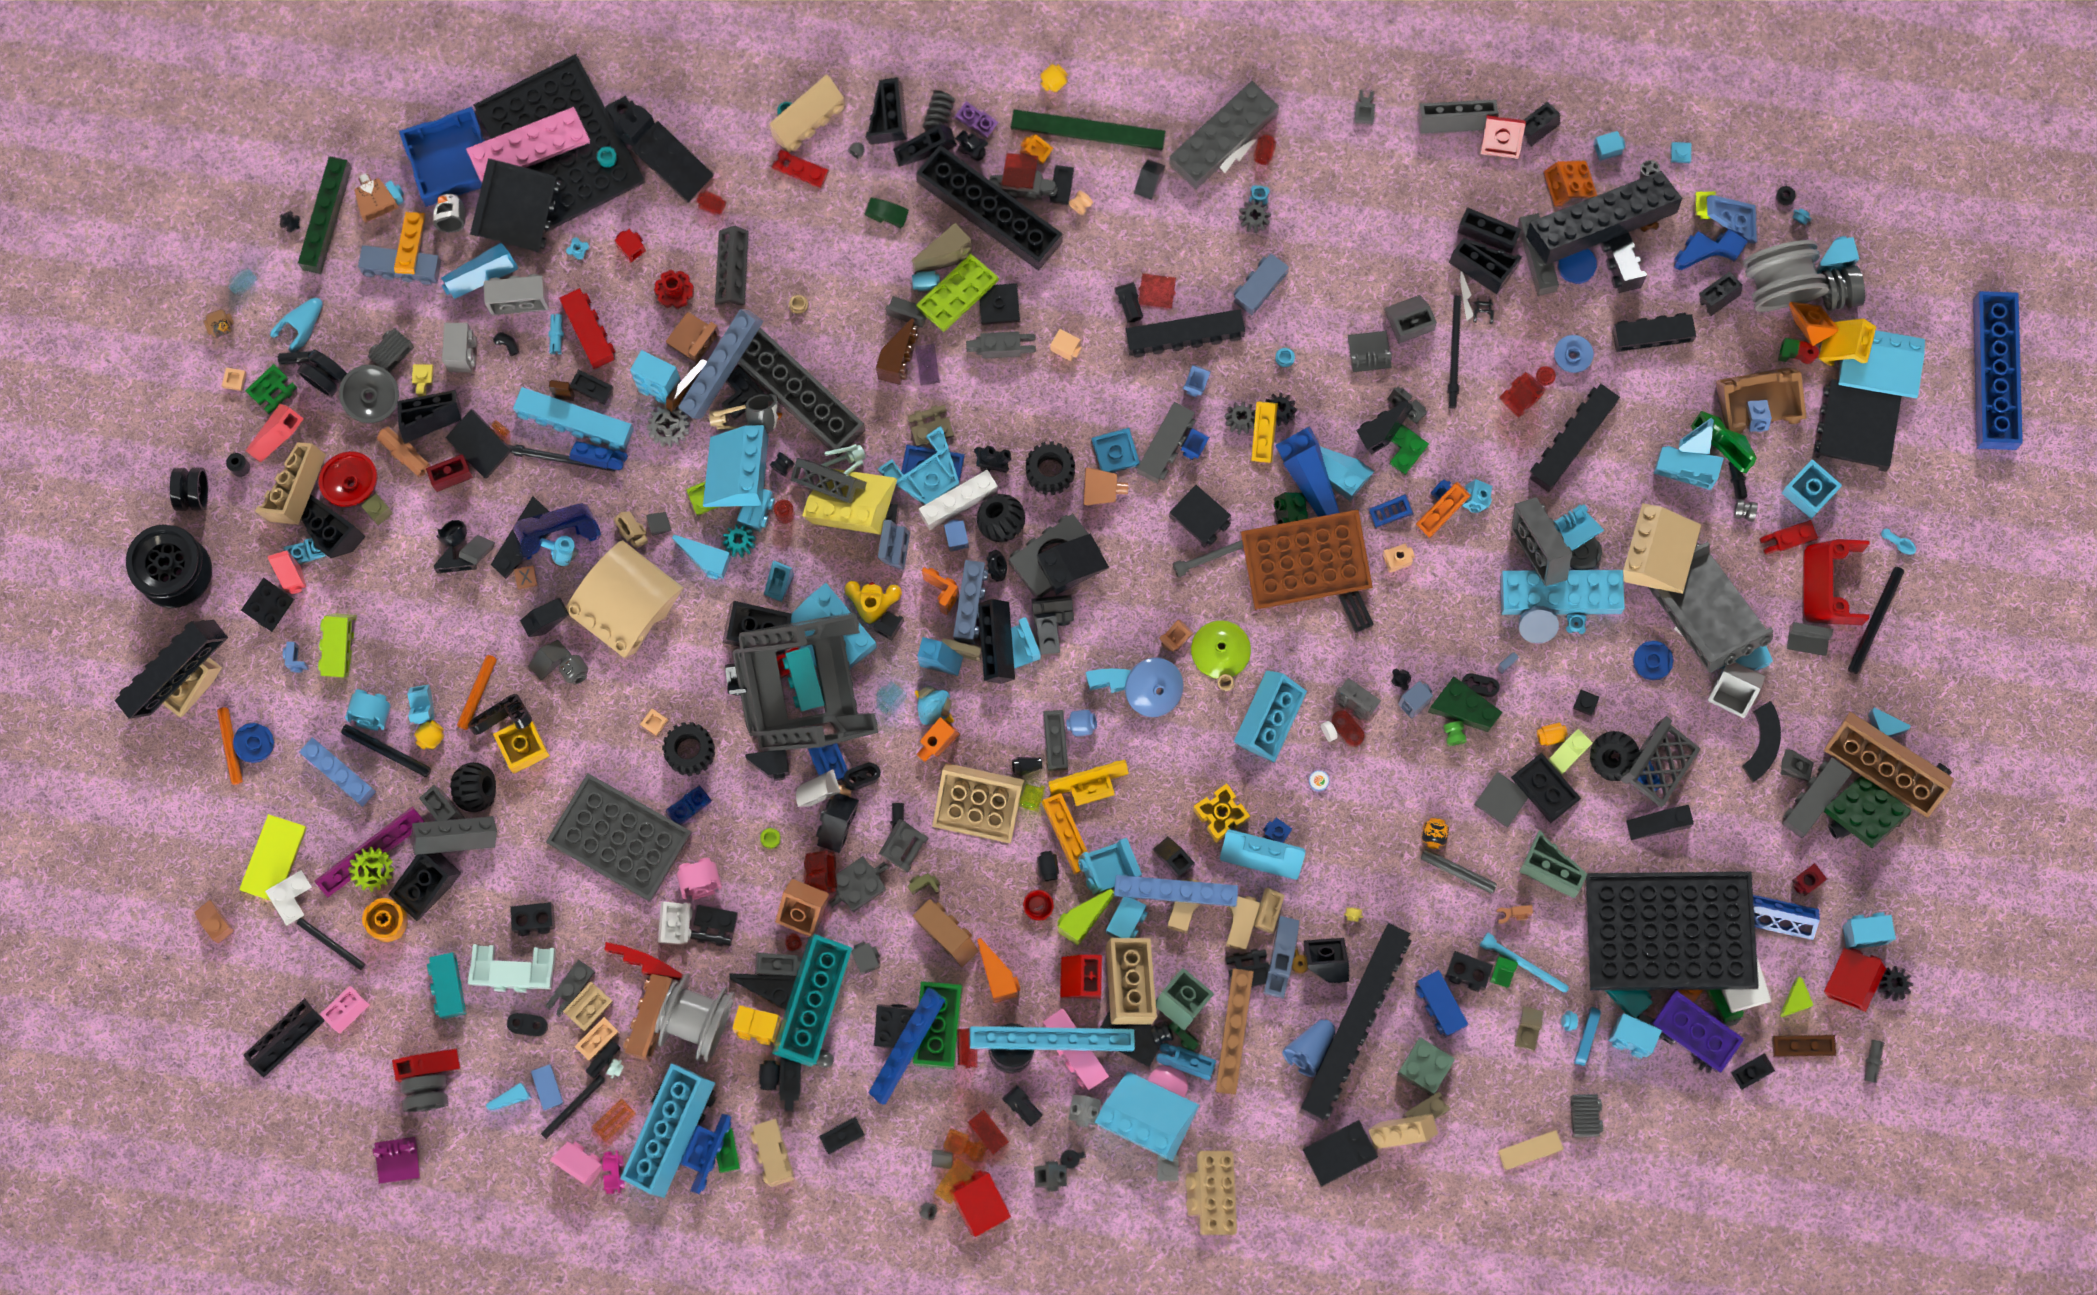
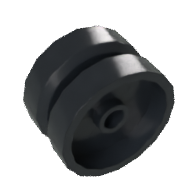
M313 349L307 357L311 365L302 363L297 373L320 392L333 397L338 390L334 382L341 383L347 372L331 358Z
M192 467L189 472L186 468H174L170 476V500L175 511H187L189 507L193 511H204L208 504V478L203 467Z
M1009 1023V1024L1002 1025V1026H1000V1027H1023V1026L1020 1025V1024ZM989 1049L988 1054L991 1063L996 1069L1004 1073L1014 1074L1028 1067L1033 1058L1034 1050Z

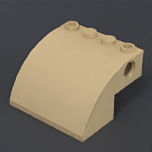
M622 540L612 547L590 570L573 594L566 609L573 619L623 658H626L637 652L653 624L667 616L683 587Z

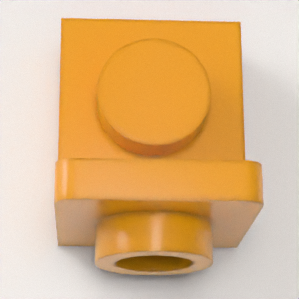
M1035 134L1024 138L1019 152L1021 154H1028L1039 164H1044L1053 147Z

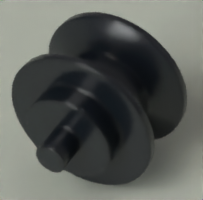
M292 211L280 215V227H286L287 232L290 233L300 228V217L298 215L293 217Z

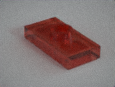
M984 1109L968 1121V1124L993 1155L1009 1143L1008 1139Z

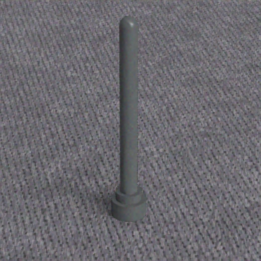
M1242 540L1187 562L1179 560L1172 563L1174 570H1177V577L1186 575V572H1189L1191 568L1242 549Z

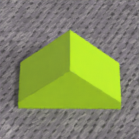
M1799 976L1795 978L1779 1016L1784 1018L1814 1006L1803 978Z

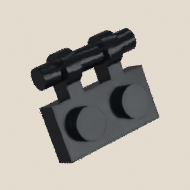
M698 905L693 925L701 927L700 932L692 931L690 939L698 940L700 943H716V946L720 947L723 945L731 946L732 938L725 937V933H734L738 912ZM708 928L719 930L718 935L707 934Z
M1252 949L1248 953L1239 954L1237 952L1233 953L1232 956L1225 957L1227 965L1235 963L1236 969L1253 971L1251 987L1265 985L1269 962L1260 964L1259 959L1267 957L1265 949ZM1253 960L1254 965L1242 967L1241 962ZM1231 969V970H1228L1230 982H1231L1232 969Z

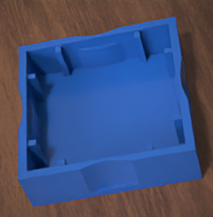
M473 107L448 114L436 121L424 122L399 131L425 207L437 204L440 195L452 194L460 196L481 189V181L466 150L469 147L485 142Z

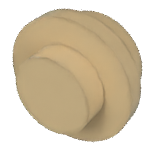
M795 295L789 300V308L795 314H802L808 308V301L802 295Z

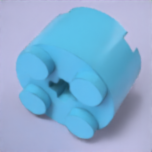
M356 689L355 693L351 696L345 719L349 723H351V720L357 722L356 726L378 731V728L381 727V730H384L391 705L386 701L387 697L382 694H375L374 696L367 694L366 691Z

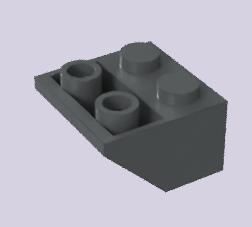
M1421 295L1384 308L1398 344L1435 331L1436 319L1430 305Z

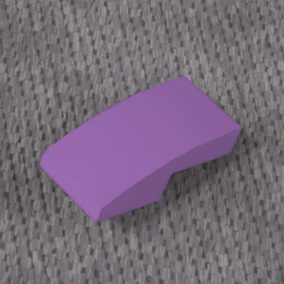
M967 101L954 117L986 138L998 124L984 111L980 112Z

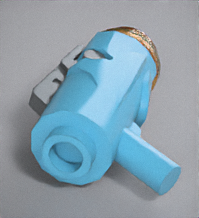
M560 536L556 542L543 538L539 541V546L551 549L552 561L559 567L569 565L579 552V549L575 548L572 538L568 536Z

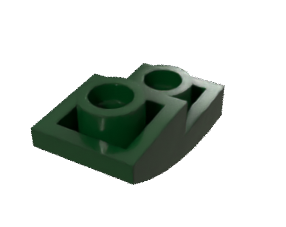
M871 197L864 215L879 223L886 221L901 229L904 226L909 209Z

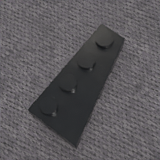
M532 496L492 561L491 566L506 579L539 546L540 539H546L561 524V521Z

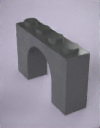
M1073 513L1069 516H1063L1053 528L1049 526L1042 532V536L1037 539L1032 538L1026 543L1025 548L1021 551L1017 549L1010 555L1009 564L1035 598H1042L1053 590L1038 564L1037 555L1050 544H1062L1088 534Z

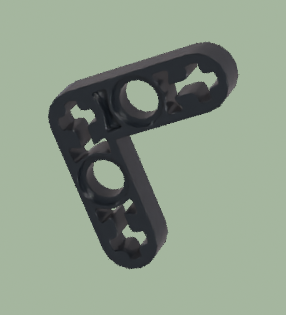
M512 694L473 718L469 722L468 727L474 735H478L509 716L516 728L522 729L532 722V717L518 694Z

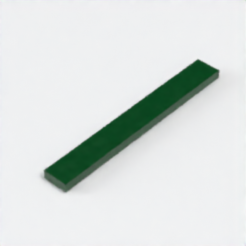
M1016 109L1013 110L1011 122L1012 130L1163 151L1166 133L1165 130Z

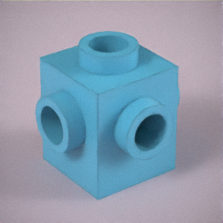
M1477 479L1466 484L1465 489L1472 496L1462 506L1473 513H1479L1488 508L1492 501L1491 492L1493 486Z

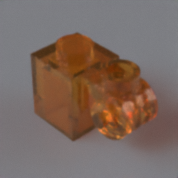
M950 1128L943 1144L944 1150L961 1157L966 1154L974 1162L983 1161V1156L988 1149L983 1142H972L969 1135Z

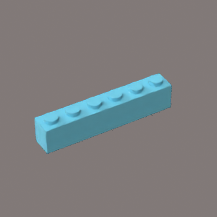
M521 387L513 407L517 417L523 420H528V418L534 419L535 423L541 426L548 424L554 426L553 428L559 432L564 433L566 430L572 432L574 437L583 439V436L590 438V441L597 445H601V443L608 444V447L612 450H626L634 430L630 423Z

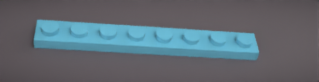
M970 1026L969 1028L970 1049L1135 1050L1134 1029Z

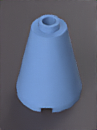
M1327 1019L1317 1021L1284 1048L1282 1054L1285 1060L1291 1066L1293 1063L1301 1068L1298 1070L1300 1073L1308 1077H1314L1318 1073L1336 1033L1334 1024Z

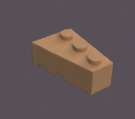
M929 899L912 916L962 968L979 952L971 940L973 935L965 927L961 929L958 926L959 922L954 916H947L944 913L946 909L939 902L935 904Z

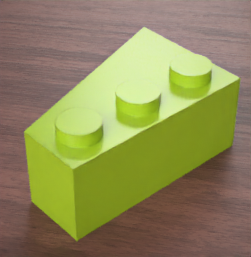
M332 613L325 615L324 619L321 620L320 629L323 631V639H320L319 650L322 651V657L318 662V670L321 671L320 676L343 678L349 676L352 651L350 650L351 639H354V632H351L352 620H356L357 615Z

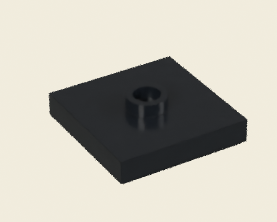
M1017 283L994 285L979 299L981 325L1020 322Z

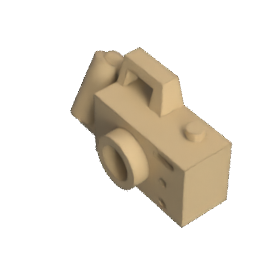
M630 511L621 512L613 519L619 528V534L627 542L630 541L635 549L648 544V539L645 536L648 533L641 523L636 522Z

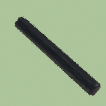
M345 724L341 730L344 736L424 777H428L431 772L429 766L348 724Z

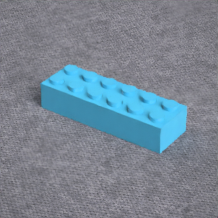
M1536 570L1502 571L1500 575L1501 615H1522V613L1531 610L1535 606L1550 608L1556 615L1622 614L1625 609L1623 570H1570L1566 581L1546 587Z
M671 1063L620 1179L651 1195L665 1198L715 1082Z

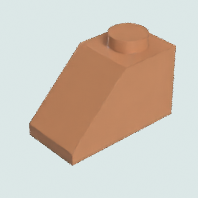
M211 900L194 912L201 926L211 939L218 944L235 931Z

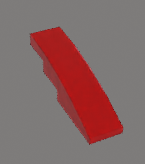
M605 942L604 950L607 953L624 955L623 962L625 964L642 966L641 972L644 975L651 976L653 974L676 980H682L684 977L683 974L665 962L647 953L627 946Z

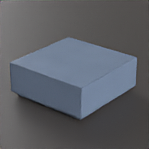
M1512 652L1499 664L1498 670L1501 674L1517 662L1519 657L1515 652Z

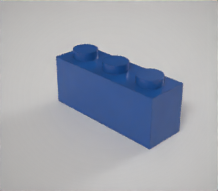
M1439 970L1415 983L1417 985L1415 991L1420 999L1424 998L1427 1004L1424 1006L1426 1012L1430 1017L1433 1016L1437 1022L1434 1026L1439 1035L1443 1034L1446 1038L1469 1025Z

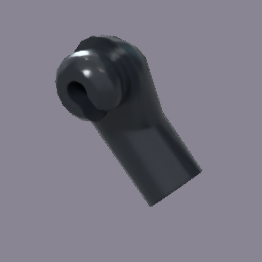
M500 332L493 337V342L496 345L503 344L507 346L510 356L519 354L515 339L512 336Z

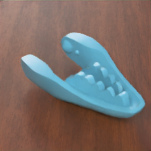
M312 298L285 315L271 330L270 336L272 338L277 337L286 323H288L298 331V336L290 344L289 351L296 352V350L302 348L313 331L322 309V300Z

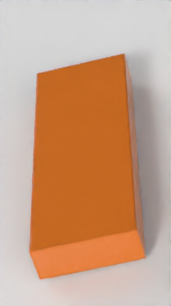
M1456 482L1416 525L1431 538L1472 495L1459 482Z

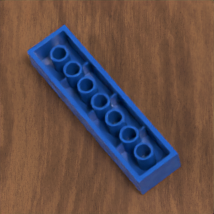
M1979 291L1973 298L1977 449L2017 450L2023 444L2019 293Z

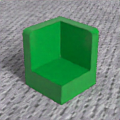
M1498 956L1490 982L1509 988L1518 962Z

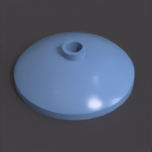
M1157 657L1145 659L1139 662L1127 677L1125 684L1127 701L1141 715L1147 717L1165 715L1176 707L1182 697L1183 678L1179 669L1170 661ZM1161 687V692L1156 693V690Z

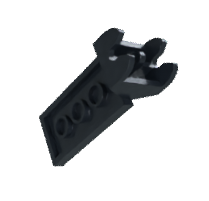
M632 105L631 109L625 110L626 118H620L619 122H614L613 128L615 133L625 143L633 146L631 150L683 200L689 203L714 174L659 121L654 122L652 115L646 109L639 105Z

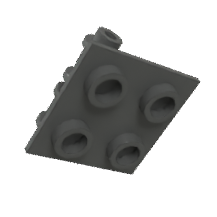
M1387 331L1348 335L1353 372L1392 368V354L1389 351Z

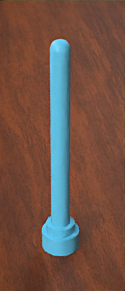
M1487 932L1483 941H1481L1479 946L1483 949H1489L1490 951L1493 949L1509 960L1518 962L1519 966L1562 992L1569 990L1568 985L1497 943V940L1494 939L1495 936Z

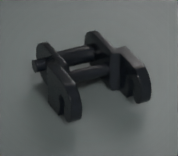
M1477 298V302L1474 303L1477 305V309H1474L1473 323H1476L1477 313L1485 312L1490 314V324H1493L1494 310H1491V306H1493L1491 299H1489V302L1479 301V298ZM1479 305L1488 306V310L1479 309Z

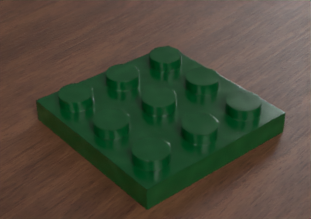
M1862 775L1824 809L1828 816L1871 849L1902 823L1912 811L1890 793Z

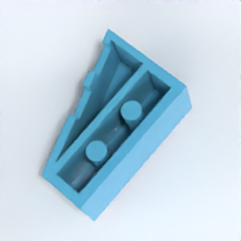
M1671 446L1662 447L1659 452L1654 474L1711 490L1718 480L1724 458L1685 452Z

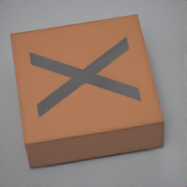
M534 565L514 569L518 590L538 586Z

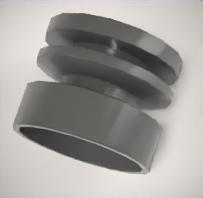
M1858 266L1843 267L1841 272L1838 269H1832L1831 272L1830 270L1821 272V274L1826 276L1825 284L1829 288V291L1822 296L1827 311H1834L1836 308L1839 310L1843 309L1844 304L1848 308L1863 306L1865 302V285Z

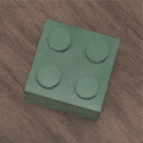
M1182 968L1155 1000L1156 1008L1185 1030L1212 998L1214 993Z
M1419 1037L1397 1075L1433 1096L1455 1061V1058Z

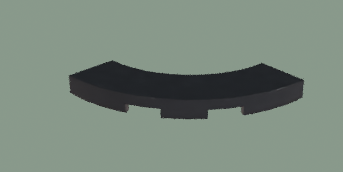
M1771 701L1753 711L1759 725L1760 740L1753 756L1742 765L1752 783L1758 780L1771 767L1780 747L1781 726L1777 711Z

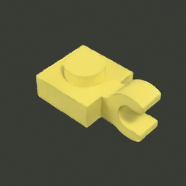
M413 364L412 384L417 385L416 395L418 397L426 396L427 385H433L434 366L431 364Z

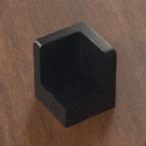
M886 612L882 620L877 621L874 630L892 641L903 624L904 618L901 615L897 617L890 612Z

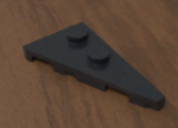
M729 973L730 980L786 1010L796 976Z

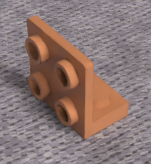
M687 312L666 340V344L695 363H698L720 332L718 326L713 322H710L708 325L690 312Z

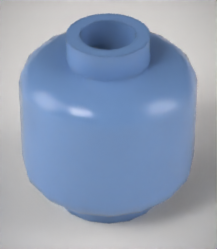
M1088 709L1071 712L1069 719L1066 720L1068 731H1071L1076 737L1093 734L1094 729H1097L1096 715L1092 714Z

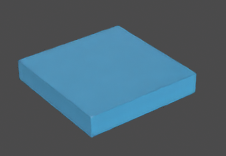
M1129 428L1091 438L1100 470L1114 473L1139 466V458Z

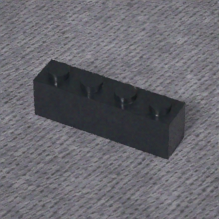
M1678 313L1674 317L1662 315L1651 320L1640 318L1636 322L1619 321L1612 329L1616 352L1694 342L1696 338L1693 315H1686V313Z
M990 599L978 603L984 681L1002 684L1015 680L1009 602Z

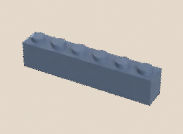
M739 310L680 403L679 409L693 419H702L763 324L764 321L750 310Z

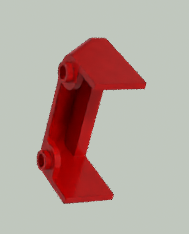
M1835 539L1806 547L1803 552V617L1806 621L1810 623L1862 626L1870 618V614L1849 613L1848 602L1844 598L1833 597V559H1843L1849 552H1864L1870 545V541Z

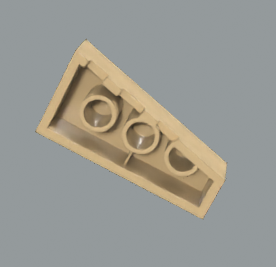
M297 442L284 463L286 467L277 474L274 479L276 483L271 491L267 490L264 495L265 501L261 506H257L255 512L270 522L299 525L326 454L311 443Z

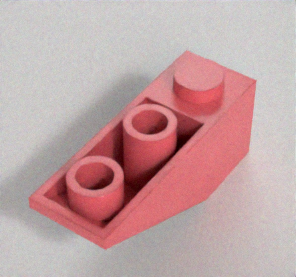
M279 404L245 451L261 463L294 433L304 418L290 407Z

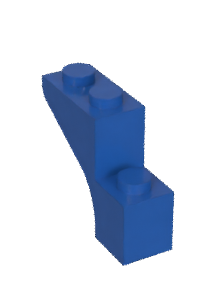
M1729 228L1725 234L1721 232L1716 241L1698 231L1695 236L1690 235L1685 243L1687 248L1684 252L1680 250L1674 260L1677 262L1674 268L1683 270L1711 256H1722L1735 262L1748 241Z

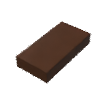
M555 380L549 382V389L554 398L574 401L575 394L569 382Z

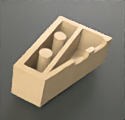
M775 1118L752 1126L753 1132H750L753 1144L757 1143L759 1151L756 1154L759 1163L763 1164L764 1172L762 1174L765 1183L774 1187L796 1180L778 1120Z

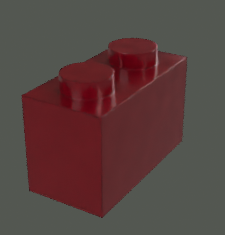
M463 454L426 468L430 482L436 492L473 478L468 462Z

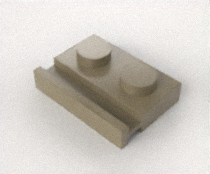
M942 639L944 644L963 656V658L981 661L982 650L978 646L963 644L951 639Z

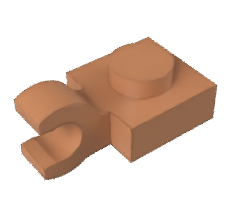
M1532 905L1498 908L1496 913H1504L1505 918L1499 919L1497 922L1498 924H1504L1509 918L1515 917L1516 921L1529 919L1528 916L1533 914Z

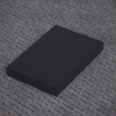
M473 409L445 437L486 479L513 451Z
M1542 753L1511 777L1550 823L1554 822L1581 799Z

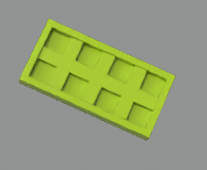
M970 254L918 302L916 308L945 332L999 281V278Z

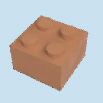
M791 879L783 892L775 922L809 937L814 935L821 924L829 894Z

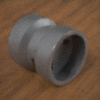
M1737 499L1733 518H1746L1747 521L1754 522L1758 503H1746L1744 500Z

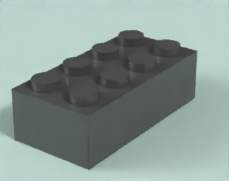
M1537 497L1515 503L1511 531L1545 587L1566 581L1570 571V561L1573 556L1572 550L1569 546H1566L1562 534L1555 528L1553 519L1547 515L1545 506L1540 504Z

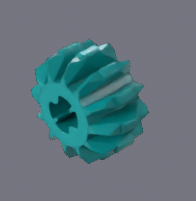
M735 524V530L728 527L729 534H723V538L726 540L722 544L726 547L725 551L732 552V557H736L739 553L740 557L743 558L744 551L750 555L751 551L749 548H755L753 542L756 540V537L752 535V529L746 530V525L739 529L738 524ZM739 538L741 540L742 538L743 542L741 544L737 542L736 544V539Z

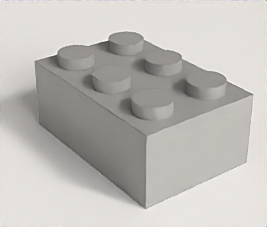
M530 274L528 277L510 276L508 279L490 278L489 281H483L485 305L491 316L549 310L548 287L542 275Z

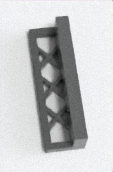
M735 225L719 230L715 304L717 305L729 302L736 305L745 304L749 231ZM729 234V239L725 243V235ZM728 252V257L724 261V256ZM727 270V276L723 280V274ZM726 289V297L722 298V293Z
M801 458L796 459L790 479L793 482L847 503H852L856 488L865 490L867 482ZM803 468L806 476L798 479L800 470ZM818 474L820 482L815 485L812 477ZM833 480L835 487L829 491L827 482ZM848 485L849 489L845 497L841 488Z

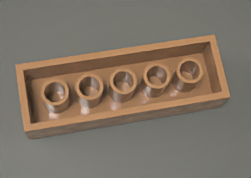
M1852 712L1847 714L1823 750L1927 818L1950 790L1954 781L1953 777Z

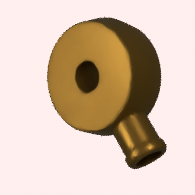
M1295 949L1291 968L1295 973L1303 974L1309 970L1306 956L1300 955L1298 949Z

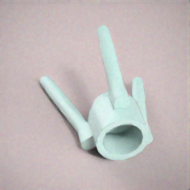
M854 444L850 447L825 452L824 455L826 456L846 453L821 465L827 467L847 459L850 464L854 463L844 472V474L848 475L855 468L863 465L862 460L866 459V455L860 445Z

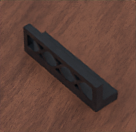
M304 998L243 1056L250 1066L264 1078L325 1020ZM306 1007L307 1009L302 1014H300V1012ZM258 1052V1054L252 1059L251 1057Z

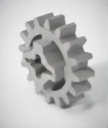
M666 405L663 410L657 407L658 413L652 411L653 418L647 419L648 423L651 424L647 426V430L651 431L649 433L650 438H654L655 444L660 441L661 447L668 443L669 448H672V443L674 442L678 446V440L685 441L684 434H689L687 427H690V423L686 421L688 419L687 414L683 415V411L681 409L677 411L676 408L671 412L666 409ZM671 415L678 417L680 420L674 419ZM667 423H671L669 429H666ZM658 433H663L665 437L660 436Z

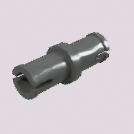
M1871 1040L1869 1058H1866L1867 1068L1864 1081L1878 1082L1879 1068L1883 1064L1881 1057L1885 1042Z

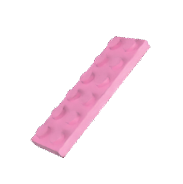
M572 107L469 147L466 150L482 184L488 158L526 168L588 144L590 140L575 108Z

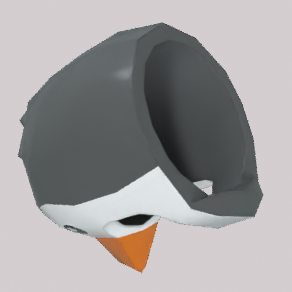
M452 194L440 195L433 213L435 228L448 233L458 232L463 229L466 221V209L463 201Z
M770 393L750 398L746 402L745 408L747 424L749 426L764 425L767 433L773 431L776 428L777 421L783 415L776 412L778 407L777 396ZM768 401L773 402L770 407L768 405Z

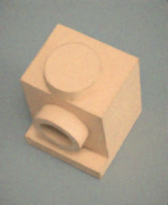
M1406 543L1389 550L1386 549L1382 554L1389 573L1412 565V559L1415 558L1412 548H1407ZM1402 553L1404 557L1398 558L1396 554Z

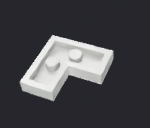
M302 870L265 892L285 925L288 926L304 916L294 898L312 887Z

